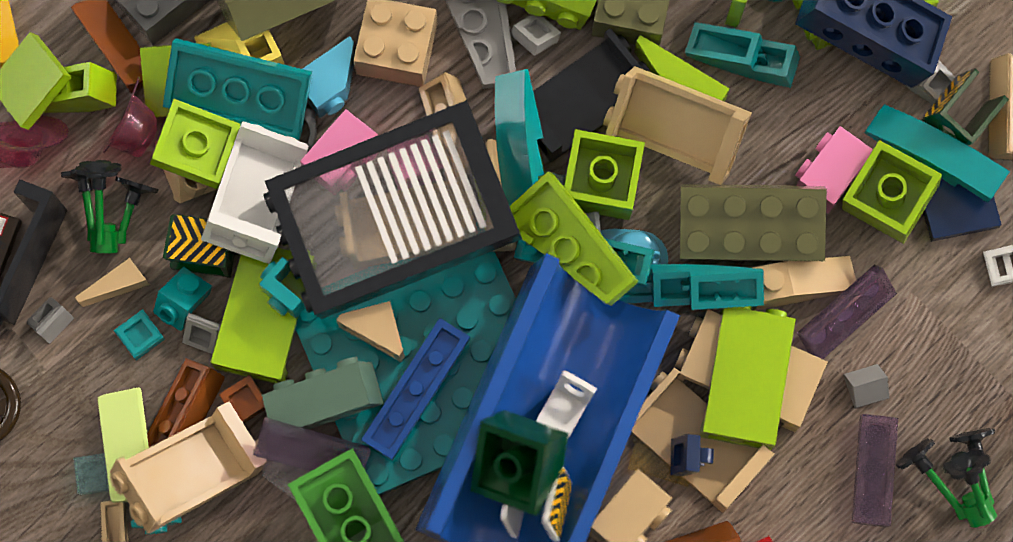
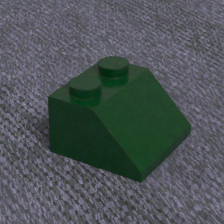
M506 410L480 421L470 491L531 515L539 514L563 469L569 433Z

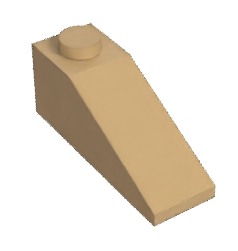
M850 256L827 257L825 261H783L752 267L763 269L764 306H753L754 311L858 290Z

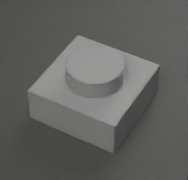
M530 15L514 24L511 31V36L534 56L556 44L561 34L544 17Z

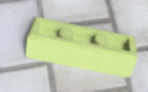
M141 388L108 393L98 397L110 499L113 503L128 502L123 494L120 495L116 492L110 480V470L115 461L121 457L127 460L149 448Z

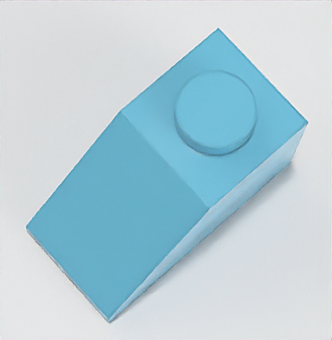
M350 36L302 68L312 71L307 102L317 112L319 118L325 114H335L345 105L344 101L348 99L356 51L354 41Z

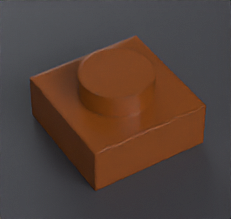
M250 375L219 394L224 403L230 402L243 424L265 410L262 399L263 394Z

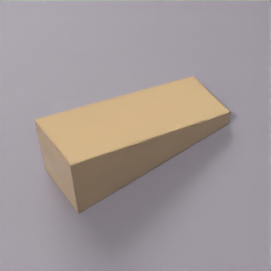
M128 258L75 298L82 307L150 284L133 261Z
M101 502L102 542H129L125 502Z

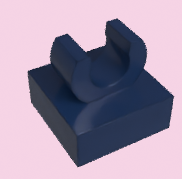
M686 434L671 439L670 475L686 476L700 472V466L713 464L714 449L700 448V435Z

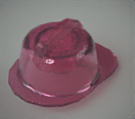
M140 77L137 78L124 116L104 147L103 153L109 147H112L135 157H140L145 153L155 137L157 120L154 112L134 95Z
M40 116L29 130L20 127L16 120L0 122V168H27L33 166L38 162L44 148L62 143L67 138L69 132L67 125L61 120L50 116Z

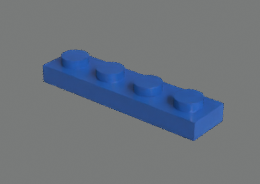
M439 318L361 441L393 461L467 346L470 336Z

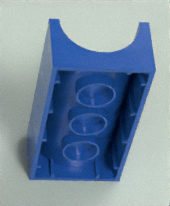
M547 253L531 265L415 530L440 542H553L542 523L547 499L539 514L534 516L524 512L518 538L511 537L501 520L503 504L471 492L470 488L480 421L503 410L536 421L565 370L596 388L595 393L567 440L563 465L572 482V488L559 542H585L680 315L669 310L646 309L620 300L616 301L612 306L608 305L573 279L560 266V259ZM568 383L572 388L583 392L579 387Z

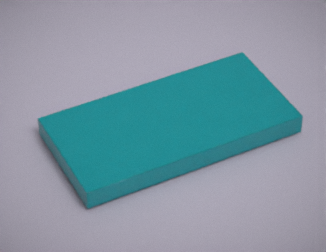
M175 38L171 46L163 107L170 109L173 99L237 122L240 125L242 122L260 125L269 131L299 140L302 133L312 71Z

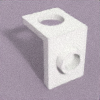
M564 370L536 422L569 433V438L596 388ZM568 383L579 387L583 392L572 388Z

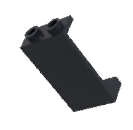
M611 28L605 31L602 43L533 91L544 137L538 139L537 144L550 163L572 148L575 129L594 133L604 126L603 123L610 106L615 107L618 95L614 94V89L621 74L626 75L634 66L651 72L644 62H637L630 53L632 50L627 40L622 35L616 36Z
M19 179L13 192L30 211L35 213L0 286V326H2L3 321L13 325L16 324L68 211L52 191Z

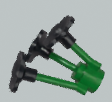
M109 160L83 161L75 169L61 172V178L77 181L79 193L83 195L87 222V241H90V252L118 253V244H126L127 228L134 206H138L141 194L158 193L159 190L117 177L116 175L121 171V164L111 163ZM116 176L115 181L121 183L128 190L124 200L127 204L119 230H116L115 223L104 222L103 189H106V177ZM93 189L95 190L96 223L94 221L93 207L90 192H92Z
M994 428L969 431L949 437L950 442L964 443L968 447V452L960 451L953 454L951 460L943 465L945 473L950 474L952 479L959 480L964 478L966 484L971 486L972 491L962 497L963 504L959 503L932 469L933 464L926 456L927 451L935 444L932 439L929 440L927 438L908 450L903 455V458L895 464L898 469H905L910 465H915L921 474L926 473L954 508L958 519L967 518L970 527H981L997 518V513L993 507L995 502L990 493L984 469L991 463L989 455L984 454L981 442L985 437L995 434Z

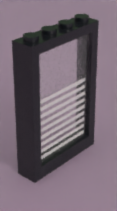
M467 100L265 181L268 192L263 193L266 205L271 214L277 213L281 225L276 226V231L281 234L280 241L282 245H289L293 258L288 260L290 269L296 280L302 279L306 290L301 293L303 303L308 313L314 311V314L320 319L522 239Z

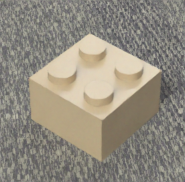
M367 0L353 60L356 75L418 87L423 86L438 25L437 10L391 0Z
M637 469L595 518L588 535L596 542H645L647 538L642 533L648 526L654 531L672 511L666 506L672 497Z

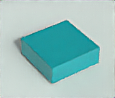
M143 309L114 330L135 360H138L165 340Z

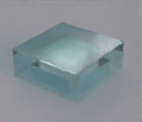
M105 453L74 458L77 494L86 495L109 491Z

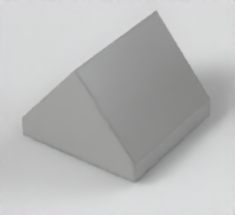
M49 297L26 323L50 344L70 324L74 317L55 299Z
M189 313L186 318L182 343L213 354L221 324Z
M878 364L843 374L855 409L889 399L888 377Z

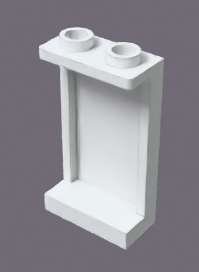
M242 122L201 240L270 264L281 238V234L276 231V226L281 224L277 213L271 214L266 205L263 193L268 192L265 181L301 167L300 161L306 155L309 146L293 137L280 135L260 125ZM295 186L284 190L289 204Z

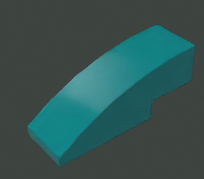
M698 22L694 23L685 51L686 56L724 71L788 88L792 86L800 60V54L796 45L763 40L760 33Z

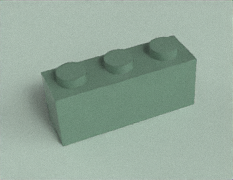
M352 357L337 362V369L326 372L325 368L310 371L304 374L306 380L297 383L294 380H286L274 384V391L262 395L273 437H289L383 405L384 402L372 362L358 361L357 357Z

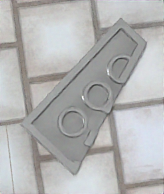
M445 0L483 89L495 88V76L516 71L506 4L496 0Z

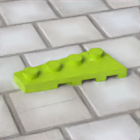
M548 171L510 205L522 240L536 248L543 255L547 253L560 259V266L573 279L606 304L612 306L639 282L553 173Z

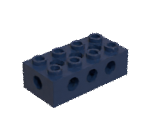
M803 0L795 25L906 86L913 88L934 75L952 16L924 0Z

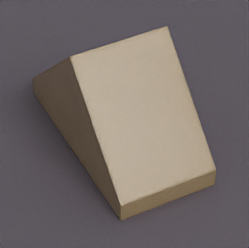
M390 301L340 314L336 321L339 328L399 362H402L405 355Z

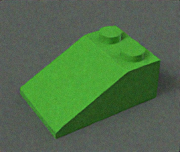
M353 448L287 484L318 542H404Z

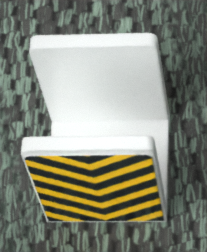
M564 466L548 495L542 523L553 542H559L572 488V482ZM503 504L501 520L511 537L518 538L524 512Z

